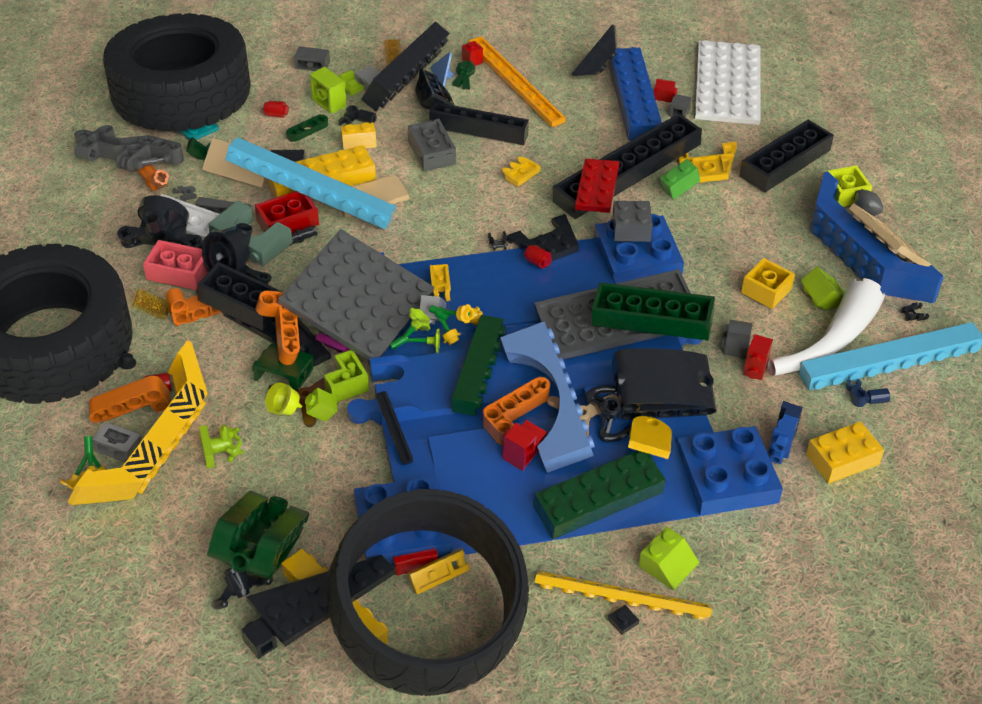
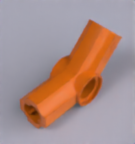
M153 165L138 169L147 187L152 190L151 192L168 185L169 175L167 172L157 171Z

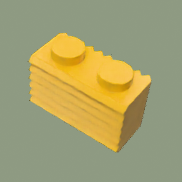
M366 122L361 125L348 124L341 126L343 150L362 145L365 148L376 147L374 123Z

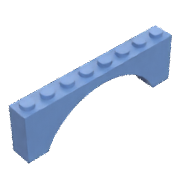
M544 321L500 337L510 363L523 364L538 369L547 375L559 390L560 407L556 422L546 438L537 446L547 473L593 457L591 448H594L595 445L591 435L586 436L585 432L589 431L585 419L581 420L579 417L583 413L579 403H574V400L577 399L574 388L569 389L568 384H571L568 372L563 373L562 369L566 367L562 357H557L560 351L557 343H552V339H555L551 327L547 329Z

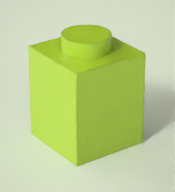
M316 388L306 397V414L317 419L328 421L338 411L337 396L320 388Z

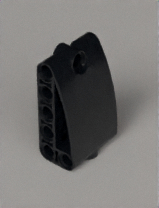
M658 348L620 349L614 353L612 368L619 392L620 419L633 420L638 416L652 418L705 416L714 414L717 411L713 391L714 379L710 374L707 355L691 351Z

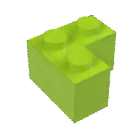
M349 350L335 355L336 371L324 375L325 391L337 396V402L368 392V374L354 351Z

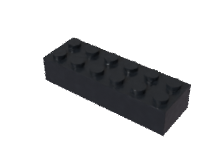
M808 119L743 159L739 176L765 193L829 152L834 135Z

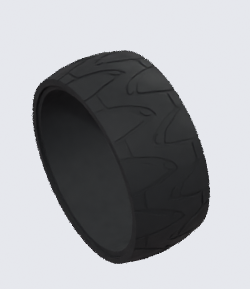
M438 489L411 490L395 494L375 504L346 532L338 546V551H336L328 576V610L334 633L341 647L350 660L352 659V662L366 676L400 693L434 696L451 693L466 688L469 684L478 682L493 671L506 657V654L510 652L517 641L523 627L529 601V581L525 560L517 540L507 525L489 508H485L484 505L467 496L451 491H439ZM426 530L453 536L476 550L486 560L497 577L504 604L502 627L485 644L457 657L425 659L401 653L389 647L372 634L360 619L353 605L348 586V577L359 558L374 544L402 532Z

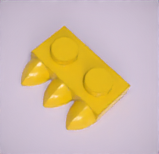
M517 157L519 163L510 162L511 168L502 167L505 180L517 187L541 171L540 165L525 157Z

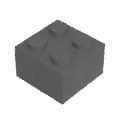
M614 201L612 213L614 241L651 242L652 216L650 201Z

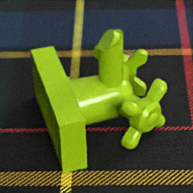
M222 424L219 429L220 437L211 438L209 437L207 425L199 426L207 469L215 467L214 454L226 451L230 453L227 461L232 462L234 457L244 453L240 449L242 445L241 438L236 435L239 432L238 427L228 428L227 425ZM233 438L238 441L236 446L233 445Z

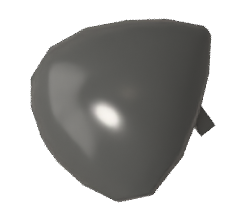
M865 189L856 192L854 204L873 216L883 212V204L876 193Z

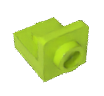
M349 70L339 75L345 81V91L350 96L364 90L363 85L354 79V71Z

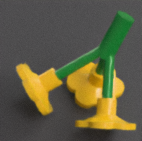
M92 436L84 437L85 455L76 473H73L69 480L60 479V483L70 489H74L79 479L86 472L81 471L87 459L89 465L87 469L92 472L106 470L103 465L99 464L93 454Z

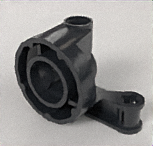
M150 195L140 201L137 210L138 216L142 220L140 227L123 226L117 231L121 244L125 248H132L141 244L155 245L158 240L202 249L203 240L199 235L185 234L189 221L188 210L179 202L159 195Z
M239 223L227 229L211 232L204 238L202 258L208 272L220 262L267 285L272 278L270 274L253 270L246 265L250 258L249 244L252 226Z

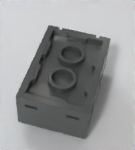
M440 119L408 125V142L424 171L456 164V148Z

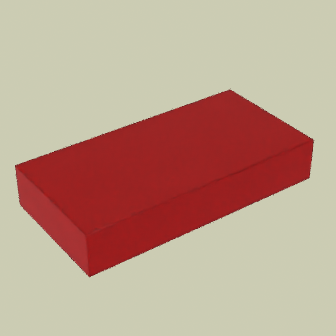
M436 548L393 557L395 574L397 576L407 574L437 560L438 553Z

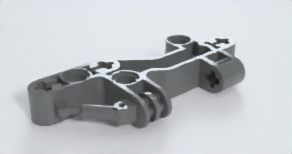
M111 125L101 126L94 132L83 129L74 133L76 141L74 154L77 158L94 161L99 157L116 161L117 168L130 172L142 169L144 166L158 164L159 161L173 165L184 161L181 144L151 135L117 138Z

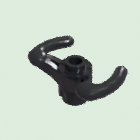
M611 385L597 386L589 390L585 395L586 401L595 406L602 423L599 438L604 442L620 441L630 434V426H627L617 434L609 433L612 422L616 420L621 410L619 400L613 397L603 399L596 395L600 393H617V387Z
M229 568L224 571L225 577H223L227 587L221 597L213 601L212 608L215 610L226 608L228 606L227 600L231 596L237 595L238 598H242L250 593L249 589L252 586L270 585L274 578L272 577L269 580L264 577L248 576L245 570L237 572Z

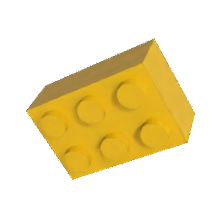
M860 421L811 439L806 456L829 484L879 465L884 449Z

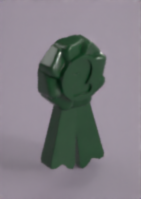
M464 60L458 63L456 68L458 77L452 82L453 86L460 88L462 84L463 90H470L469 77L476 70L472 61Z

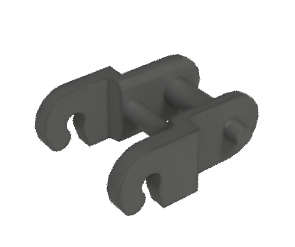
M178 186V191H176V188H173L174 194L183 193L179 197L181 201L186 202V200L197 198V195L194 193V186Z

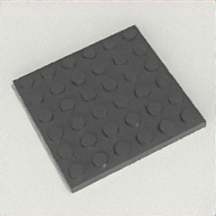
M340 229L278 300V304L370 362V358L383 356L390 347V343L397 338L412 319L409 316V310L411 308L420 309L421 295L430 296L435 287Z

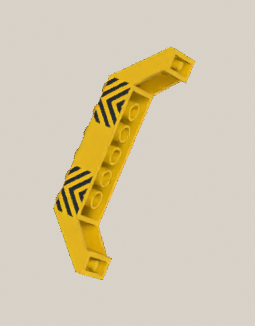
M186 341L167 372L172 376L176 396L121 468L94 472L87 469L75 485L67 503L80 505L134 499L138 493L143 494L149 485L148 483L151 479H154L160 470L159 468L167 461L172 450H175L181 438L186 435L192 423L197 420L207 403L204 400L208 393L192 342Z

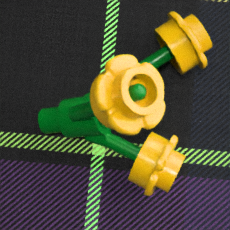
M469 304L459 306L457 311L447 310L441 306L437 307L434 305L429 310V312L435 314V317L439 318V321L447 333L443 335V338L445 340L444 343L448 342L449 345L459 341L458 336L461 335L457 332L456 328L453 330L449 329L446 321L450 315L457 316L459 321L474 325L478 324L480 316L483 315L479 307L471 308Z

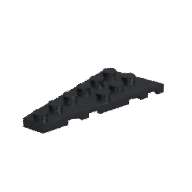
M223 312V316L277 345L275 317L262 331ZM297 317L299 351L313 355L314 367L331 359L330 352L316 340L312 332Z
M382 555L357 562L348 577L352 602L395 575L394 567ZM330 571L246 596L247 602L284 647L330 618L327 596Z

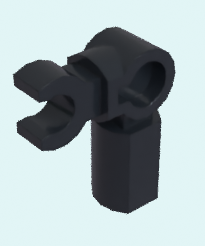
M350 105L346 108L344 117L339 119V126H342L344 123L346 125L351 124L355 119L371 124L376 121L377 115L370 111L358 110L357 106Z

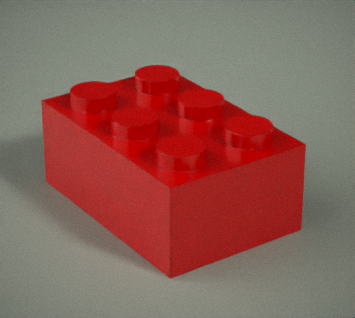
M297 191L255 204L256 219L264 232L277 222L290 228L291 233H294L297 229L301 230L311 225H319L317 207L309 196Z

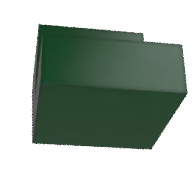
M192 137L188 141L186 152L198 160H205L211 142L204 146Z

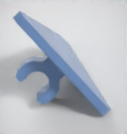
M447 53L430 67L432 73L437 76V80L444 87L446 78L450 79L454 74L450 72L451 68L449 67L452 53Z

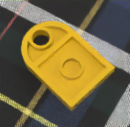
M638 416L633 419L630 427L628 448L668 459L671 451L672 430L667 424L656 418Z

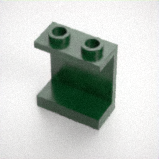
M271 343L262 352L260 358L253 363L254 380L258 381L265 372L289 378L291 388L298 392L313 371V355L299 351L295 362L291 365H285L279 361L277 345Z

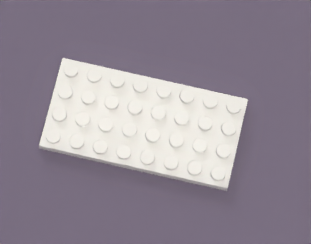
M708 40L699 41L695 119L760 125V45L711 42Z

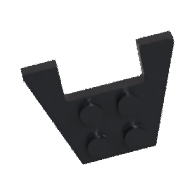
M565 214L551 219V224L556 229L546 234L538 235L535 238L528 239L521 231L506 235L507 242L518 244L520 249L536 245L550 252L551 261L579 251V244Z

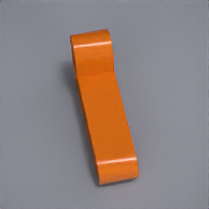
M172 288L166 293L168 311L176 326L197 321L199 318L214 316L216 313L221 312L198 301V296L185 299L179 288Z
M263 291L259 296L256 311L262 316L275 317L278 358L281 363L291 365L295 362L300 349L297 315L278 304V300L284 292Z
M145 377L91 398L88 403L89 419L94 423L104 422L150 405L156 413L165 411L171 403L170 391L159 377Z
M544 377L535 378L484 408L483 427L498 444H504L503 435L508 428L514 426L512 421L548 400L550 392L549 380Z

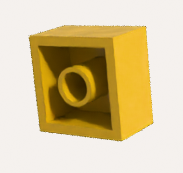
M763 258L744 276L741 293L773 309L792 290L795 273Z

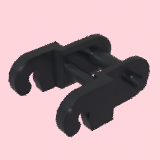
M505 231L502 232L503 237L499 240H494L491 233H488L489 244H492L491 248L494 251L496 248L504 247L506 249V246H508V243L506 244L507 236Z
M915 302L901 308V313L906 314V321L916 319L921 321L929 318L928 313L924 316V313L915 312L916 309L922 308V303L918 305Z

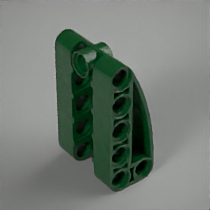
M250 490L217 521L207 556L229 564L237 572L245 570L270 580L296 544L304 529L303 524L308 521L309 512L292 505L287 508L288 501L277 496L270 497L268 503L267 496Z

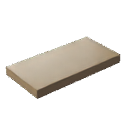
M212 138L202 167L203 171L264 188L267 178L225 160L231 143Z
M396 175L354 187L390 204L409 199L408 192ZM341 211L345 218L353 216Z

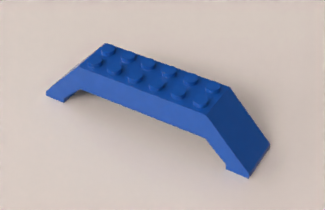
M828 171L824 172L810 228L812 234L820 238L823 244L828 246L835 256L840 257L845 265L850 267L859 278L870 279L881 286L880 291L882 294L885 293L887 296L928 303L936 302L944 276L932 265L923 266L900 260L834 199L838 180Z

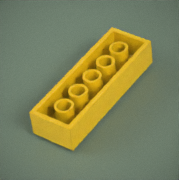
M364 145L296 161L298 164L349 186L376 180L375 164ZM268 179V185L275 198L295 192L291 188Z

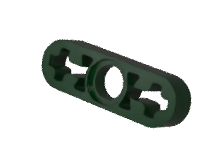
M319 114L286 130L287 140L296 142L328 126V117Z

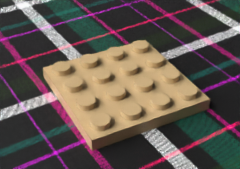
M854 203L849 208L854 213L852 216L860 223L862 222L867 230L874 233L877 239L888 245L892 252L906 259L909 263L923 266L932 265L885 223Z

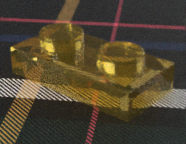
M138 289L132 306L165 320L169 312L166 299L143 289Z

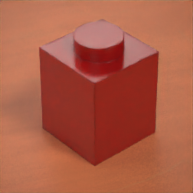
M476 41L462 45V61H472L475 66L482 64L483 48Z
M657 79L654 87L655 100L672 103L673 97H675L678 88H675L676 81Z

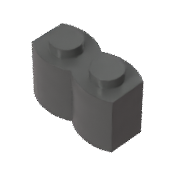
M730 320L729 325L725 324L723 336H727V338L723 337L721 346L722 349H725L724 355L747 358L752 323Z

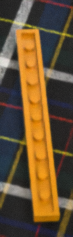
M482 36L468 40V43L476 41L483 48V60L550 127L565 123L566 117Z

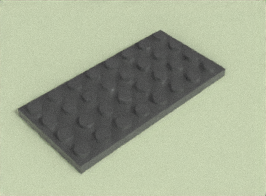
M679 269L617 283L618 285L691 293ZM598 288L535 302V310L540 323L545 321L547 329L550 327L555 337V339H552V343L556 342L560 351L557 354L558 358L568 359L665 336L592 326V307Z

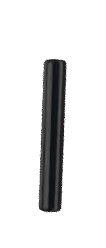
M386 391L379 392L376 398L402 464H410L413 462V457Z

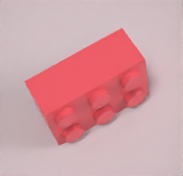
M161 240L157 241L143 263L146 280L197 290L198 283L208 273L203 262L202 249Z

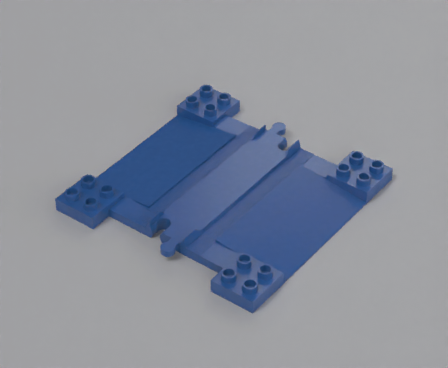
M651 214V242L614 241L613 222L611 219L608 223L595 224L594 238L577 240L579 251L551 261L550 265L543 269L527 261L524 257L526 248L398 265L431 285L430 265L448 264L451 289L450 301H446L445 292H438L439 297L447 302L446 309L457 311L459 306L469 304L471 308L479 307L483 315L504 319L503 327H506V336L540 323L535 310V302L598 288L599 282L617 284L677 269L683 274L684 261L664 215ZM450 315L446 323L450 330L456 328L457 332L461 334L458 336L459 341L452 345H449L448 342L444 343L443 335L447 332L441 322H435V325L429 324V331H421L420 329L414 331L408 338L434 337L437 328H440L439 353H436L434 344H427V342H406L394 350L390 346L382 357L370 358L368 365L372 382L397 379V381L375 384V399H355L349 402L347 406V415L352 423L362 424L373 420L381 425L393 483L373 484L367 487L354 488L358 519L375 504L398 493L418 489L446 490L467 496L481 503L485 508H489L507 525L517 540V544L522 546L780 503L783 491L756 426L714 432L707 415L656 418L667 424L672 430L669 458L666 459L650 454L666 479L663 493L556 539H552L533 507L535 493L638 450L628 448L629 435L620 441H602L599 438L602 423L599 415H596L589 421V436L591 435L595 445L594 448H591L593 457L548 473L539 452L523 471L503 460V445L498 444L483 427L484 408L538 377H544L549 380V397L556 396L560 398L559 390L555 383L538 369L523 364L510 363L502 344L500 352H496V365L491 367L493 372L491 380H487V392L482 395V408L477 410L476 416L452 412V396L477 325L459 321L455 315ZM412 319L401 331V333L397 336V338L401 337L406 333L408 328L411 326ZM665 335L563 359L566 368L562 370L563 373L568 372L571 384H568L569 389L574 388L577 397L574 403H579L580 406H587L590 403L585 401L584 385L616 384L612 368V360L616 351L633 348L683 350L682 346L686 343L696 345L700 344L703 340ZM386 391L413 457V462L410 464H402L376 398L379 392ZM546 401L515 419L512 423H518L522 426L528 420L545 430L548 435L556 422L559 410L548 405ZM618 415L616 420L612 422L609 433L617 434L627 426L631 427L633 420H622ZM416 530L389 536L374 544L364 555L365 560L382 555L394 567L393 557L433 548L437 550L438 559L458 548H463L465 555L478 552L453 536L435 531Z

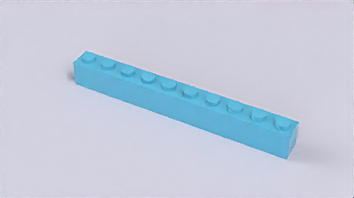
M237 137L228 147L225 159L228 162L385 230L393 219L397 206L241 138Z
M973 322L803 361L800 365L799 376L808 390H819L825 386L839 385L847 380L856 381L867 376L873 377L884 372L890 373L901 368L907 369L918 364L924 365L935 360L941 361L947 357H958L969 352L975 353L981 348L982 334Z

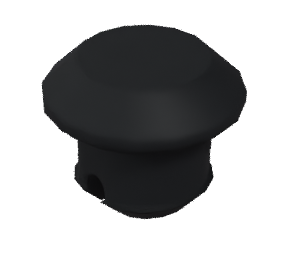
M124 353L119 366L122 369H132L135 367L136 360L133 358V355Z

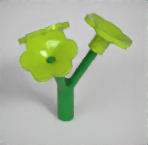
M411 308L409 310V316L412 318L411 326L404 335L392 341L390 346L394 350L406 342H427V344H434L436 353H439L440 328H437L434 337L408 338L418 329L421 331L430 330L429 316L420 309Z

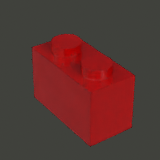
M754 334L748 349L743 375L751 379H763L768 366L773 339Z

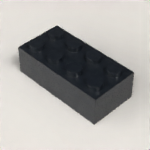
M220 262L197 285L198 301L262 331L274 317L262 316L256 311V305L261 292H282Z

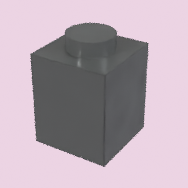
M676 94L670 105L669 117L680 113L686 118L690 110L692 97Z

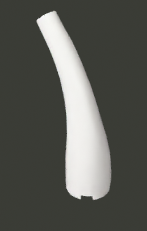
M864 278L863 281L853 279L849 283L824 337L804 351L768 360L770 374L778 376L799 371L801 362L833 355L846 347L867 327L878 312L885 297V293L882 294L880 291L881 286L870 279Z

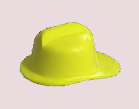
M281 382L275 383L266 394L265 404L267 411L270 413L292 415L297 408H302V405L299 403V393L292 389L290 385Z

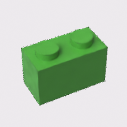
M686 159L660 177L663 190L672 199H675L700 182L697 167Z

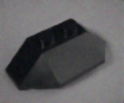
M614 24L609 27L571 75H593L604 71L607 67L605 63L608 60L612 61L617 55L615 52L618 49L617 35Z
M421 69L415 89L421 106L429 109L434 102L455 105L447 89L437 80V76Z

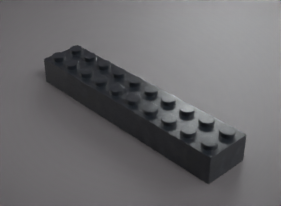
M678 113L600 158L599 160L619 161L614 196L700 146L702 129ZM583 169L553 186V202L574 219L589 212L575 210Z

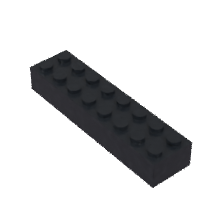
M435 21L372 80L361 100L376 112L380 108L384 109L389 102L388 100L392 101L397 93L399 94L405 86H408L412 78L415 79L420 72L419 70L425 69L427 64L429 65L435 57H438L442 51L441 47H444L448 42L447 37L450 33Z

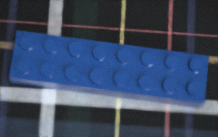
M636 47L618 48L615 51L617 55L612 61L609 60L608 62L628 141H632L662 123L641 48Z

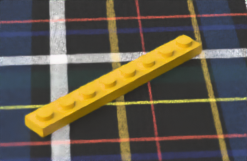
M538 571L535 577V583L540 584V587L545 589L558 587L561 588L562 592L566 593L579 591L583 592V596L595 598L596 595L604 596L605 600L617 602L619 599L626 601V604L631 606L644 604L648 605L649 609L661 611V608L669 609L670 613L676 615H683V612L692 614V617L697 619L711 617V604Z

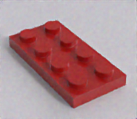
M585 158L575 210L611 212L619 161Z

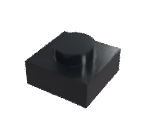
M626 605L608 615V621L621 635L639 624V619Z

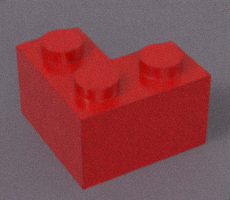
M528 420L522 426L515 423L503 435L502 459L523 471L539 452L537 446L546 438L547 432Z

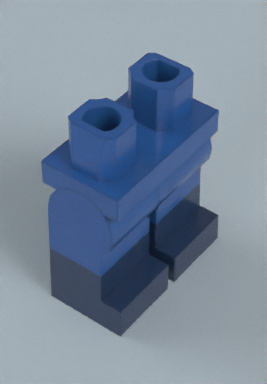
M783 401L768 451L771 454V462L781 464L783 458L788 459L798 429L802 406Z

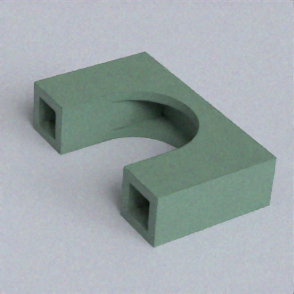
M240 201L235 202L208 223L209 233L227 229L239 223L250 224L253 221L251 207ZM277 222L264 233L251 237L249 259L265 266L293 242L291 229Z

